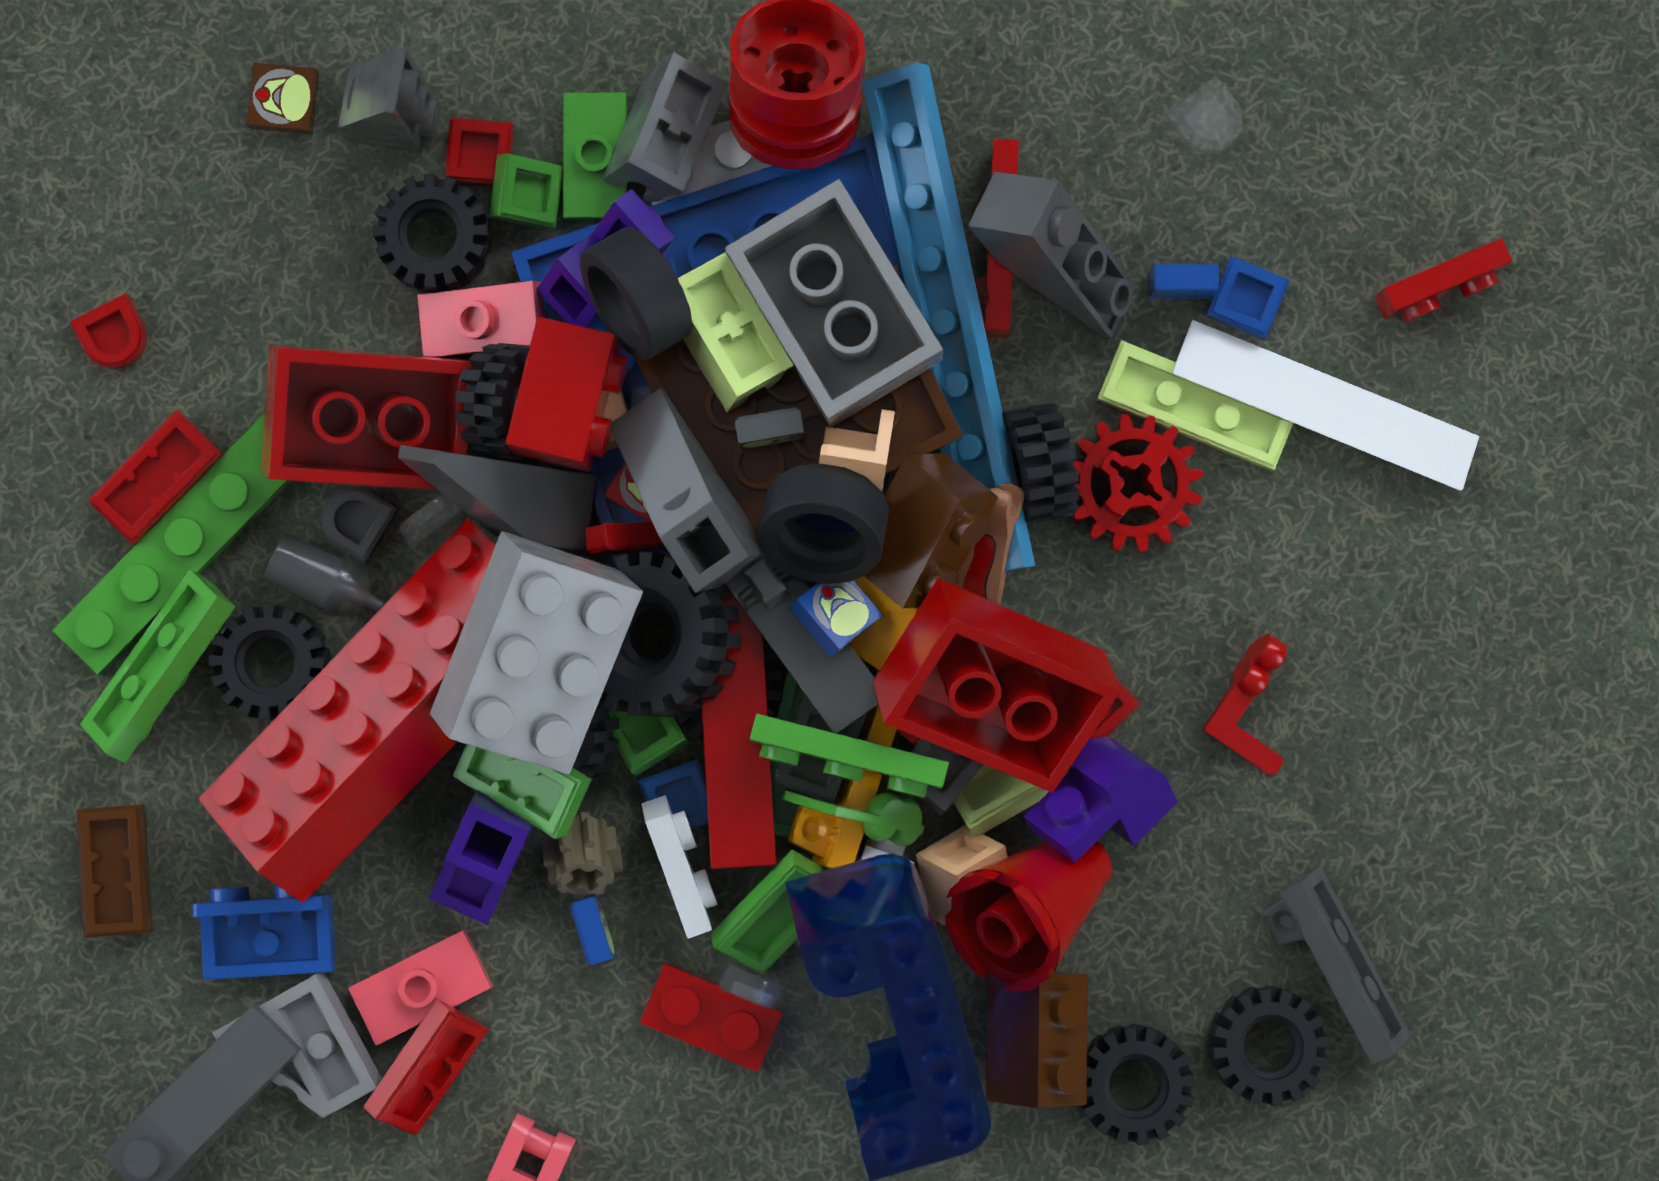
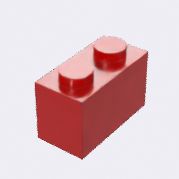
M537 316L505 442L514 455L590 472L593 456L603 458L608 446L612 419L603 417L609 392L620 393L628 360L626 355L619 354L620 344L615 334Z

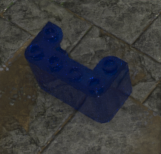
M883 854L785 882L799 947L808 977L813 986L824 995L835 998L850 997L883 987L897 1033L896 1036L868 1043L869 1063L865 1073L859 1079L855 1077L845 1080L859 1136L860 1150L869 1181L960 1156L977 1149L987 1139L991 1129L990 1112L940 935L915 865L903 856Z

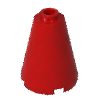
M1096 841L1074 863L1050 844L1044 842L965 874L949 889L947 898H952L951 911L945 915V926L955 950L969 968L980 977L984 978L991 973L999 979L1006 981L1007 983L1001 987L1002 989L1011 992L1032 991L1054 973L1108 884L1112 875V864L1109 855L1103 845Z

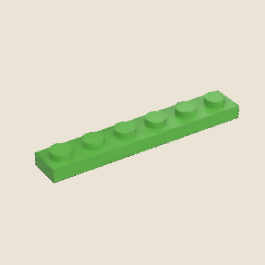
M265 413L52 630L97 675H103L147 630L189 569L201 574L291 482L289 480L268 479L261 474Z

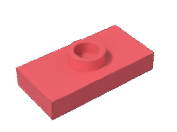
M526 281L417 295L423 356L441 358L484 353L482 347L498 343L530 346L537 316L545 318L543 296L537 290L541 282Z
M462 930L349 987L348 990L375 1045H378L420 1024L436 1000L454 1007L492 988L493 985L466 930Z

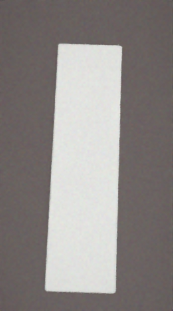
M1192 320L1173 369V374L1437 482L1457 490H1462L1479 436L1195 320Z

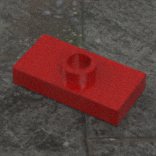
M176 409L87 501L132 545H136L224 453L182 412Z
M436 1000L363 1108L375 1119L416 1136L489 1029L471 1015Z

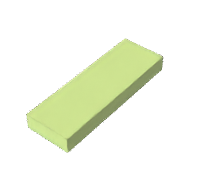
M1120 341L1096 401L1143 420L1148 415L1154 416L1155 424L1165 429L1175 426L1179 429L1178 434L1269 471L1275 470L1293 422L1173 374L1176 362L1125 341Z

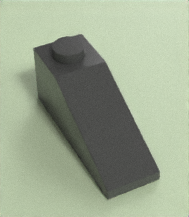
M400 445L398 456L400 460L496 537H499L501 531L558 550L564 548L585 551V528H588L590 523L597 475Z
M257 1004L251 1006L136 1118L102 1157L126 1181H181L295 1057L301 1048Z

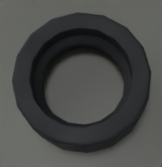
M632 227L623 228L581 253L579 261L580 271L589 298L610 333L615 334L619 344L628 353L639 360H649L689 336L693 324L691 310L684 290L659 249L643 233Z
M827 464L797 466L779 474L768 487L760 523L759 542L768 559L782 571L797 578L823 584L851 582L869 574L881 561L889 507L883 492L867 477L850 469ZM812 513L834 516L852 525L856 531L840 535L817 533L800 526L792 517Z

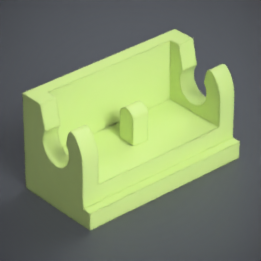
M726 252L677 278L688 301L693 324L689 336L684 338L683 341L727 413L742 405L752 393L765 386L768 389L775 385L784 373L793 367V363Z

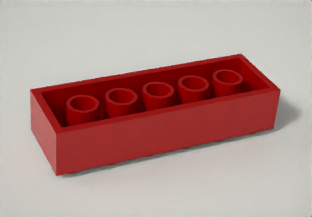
M469 519L443 543L198 798L254 869L302 903L309 898L458 742L448 739L429 713L496 546Z

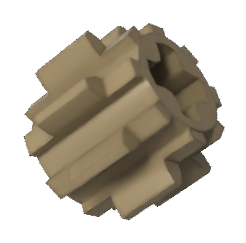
M581 812L580 815L575 816L566 837L555 839L550 836V838L543 839L541 842L543 866L547 867L548 882L551 885L557 884V889L562 894L568 892L573 894L574 898L583 899L586 895L595 894L598 896L604 893V888L607 887V884H613L614 872H619L623 869L621 848L617 844L615 827H607V822L602 817L596 819L591 817L588 812Z

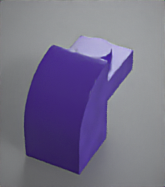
M632 189L613 202L592 234L556 259L537 287L539 293L569 324L591 328L601 320L589 298L581 276L579 261L584 250L620 229L632 227L643 233L659 249L665 259L669 256L665 250L674 240L675 236L666 228L658 213L646 206Z
M1097 737L1087 741L1069 768V773L1061 780L1053 793L1048 792L1024 818L1032 832L1075 863L1109 829L1135 846L1178 801L1169 781L1162 772L1116 740L1108 737Z
M477 790L444 859L445 863L429 899L487 925L533 825Z

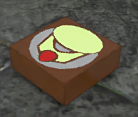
M254 62L247 115L248 127L250 129L313 135L320 74L318 70Z

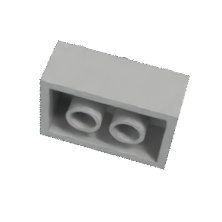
M840 179L725 247L729 259L793 363L794 369L829 427L835 426L943 361V348Z
M501 531L429 714L448 739L570 774L643 591L618 569Z

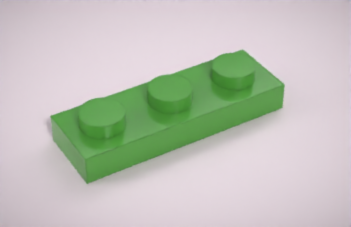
M191 569L188 570L80 723L106 755L124 763L127 762L139 743L149 735L155 720L175 692L185 684L189 672L215 635L221 633L225 626L224 623L236 607L208 578Z
M760 714L755 716L750 736V742L762 745L759 755L761 758L798 766L800 755L826 761L823 773L856 782L862 781L864 771L889 777L888 790L925 798L927 787L938 790L943 788L949 765L947 761Z

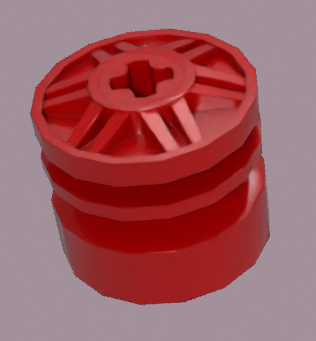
M767 0L756 4L738 20L730 38V130L740 147L760 162L783 169H812L836 160L853 144L861 120V87L864 82L866 53L864 34L850 14L826 0Z

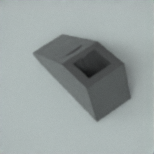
M395 47L349 66L338 123V130L347 141L421 153L424 137H435L439 122L440 102L431 100V87L426 83L422 72L417 68L407 49Z
M995 171L968 227L995 261L1103 338L1112 339L1121 317L1128 311L1131 305L1133 292L1136 288L1135 283L1059 181Z
M664 388L658 389L612 422L611 431L654 527L695 593L718 588L765 556L757 531Z

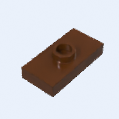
M145 804L76 809L84 938L153 932Z

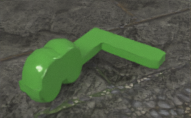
M788 790L783 792V800L833 816L862 822L865 835L874 841L889 839L897 846H909L916 841L919 835L923 834L924 826L921 825V809L919 804L908 796H898L893 792L877 794L870 800L866 810L862 811L839 806Z

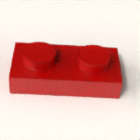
M1500 238L1383 288L1374 297L1384 320L1401 313L1405 323L1441 308L1437 299L1441 295L1459 288L1463 298H1467L1498 284L1499 280L1495 272L1500 271L1511 263L1512 259L1503 238Z
M665 962L640 1023L758 1072L783 1011Z

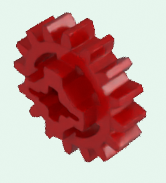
M1122 414L1118 419L1117 431L1113 433L1101 421L1094 427L1098 440L1096 444L1081 438L1075 445L1078 452L1084 457L1083 462L1073 461L1074 468L1078 470L1079 482H1077L1076 486L1080 491L1079 500L1081 506L1071 518L1073 522L1082 521L1086 518L1093 522L1087 537L1091 541L1100 537L1104 532L1112 535L1110 544L1111 551L1118 552L1122 548L1126 539H1133L1137 553H1144L1148 548V536L1154 535L1156 540L1163 546L1172 541L1168 525L1171 523L1182 529L1187 528L1191 520L1182 511L1183 506H1198L1202 500L1200 495L1188 490L1189 484L1203 477V470L1187 469L1185 461L1196 450L1193 445L1177 449L1172 444L1179 430L1175 426L1166 430L1163 435L1155 433V417L1151 415L1146 417L1140 428H1133L1129 415ZM1128 442L1147 445L1141 454L1121 456L1115 450L1111 451L1109 449L1115 445ZM1165 461L1168 462L1174 477L1173 497H1171L1172 494L1163 488L1160 467ZM1138 469L1146 476L1141 485L1148 491V496L1146 497L1144 494L1137 492L1131 498H1127L1120 492L1125 482L1118 476V473L1121 471L1126 475H1130ZM1092 470L1104 480L1106 501L1100 508L1096 504L1091 490ZM1144 510L1149 515L1157 518V520L1149 524L1140 526L1118 523L1126 512Z

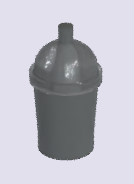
M286 533L276 547L263 576L264 580L322 610L321 614L329 618L332 615L352 617L358 614L364 606L378 612L385 602L370 595L372 588L370 577L362 567L357 565L358 560L348 557V559Z

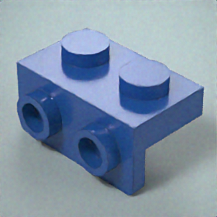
M274 885L275 897L250 898L249 886L210 889V901L192 904L193 917H200L203 980L335 971L332 893L314 894L313 892L302 903L277 885Z

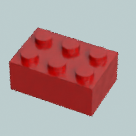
M269 345L261 474L273 480L438 490L398 458L400 445L467 455L468 443L464 441L461 433L468 425L457 424L455 413L464 410V403L455 402L456 390H466L467 384L459 380L462 370H473L474 367L470 361L462 359Z
M937 578L872 682L885 724L1052 793L1121 692V688L1104 650Z

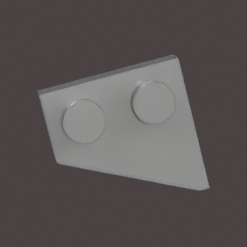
M324 972L313 975L259 1006L301 1048L272 1082L278 1086H286L293 1090L301 1103L322 1118L375 1090L381 1082V1075ZM239 1018L212 1032L215 1039L217 1040Z

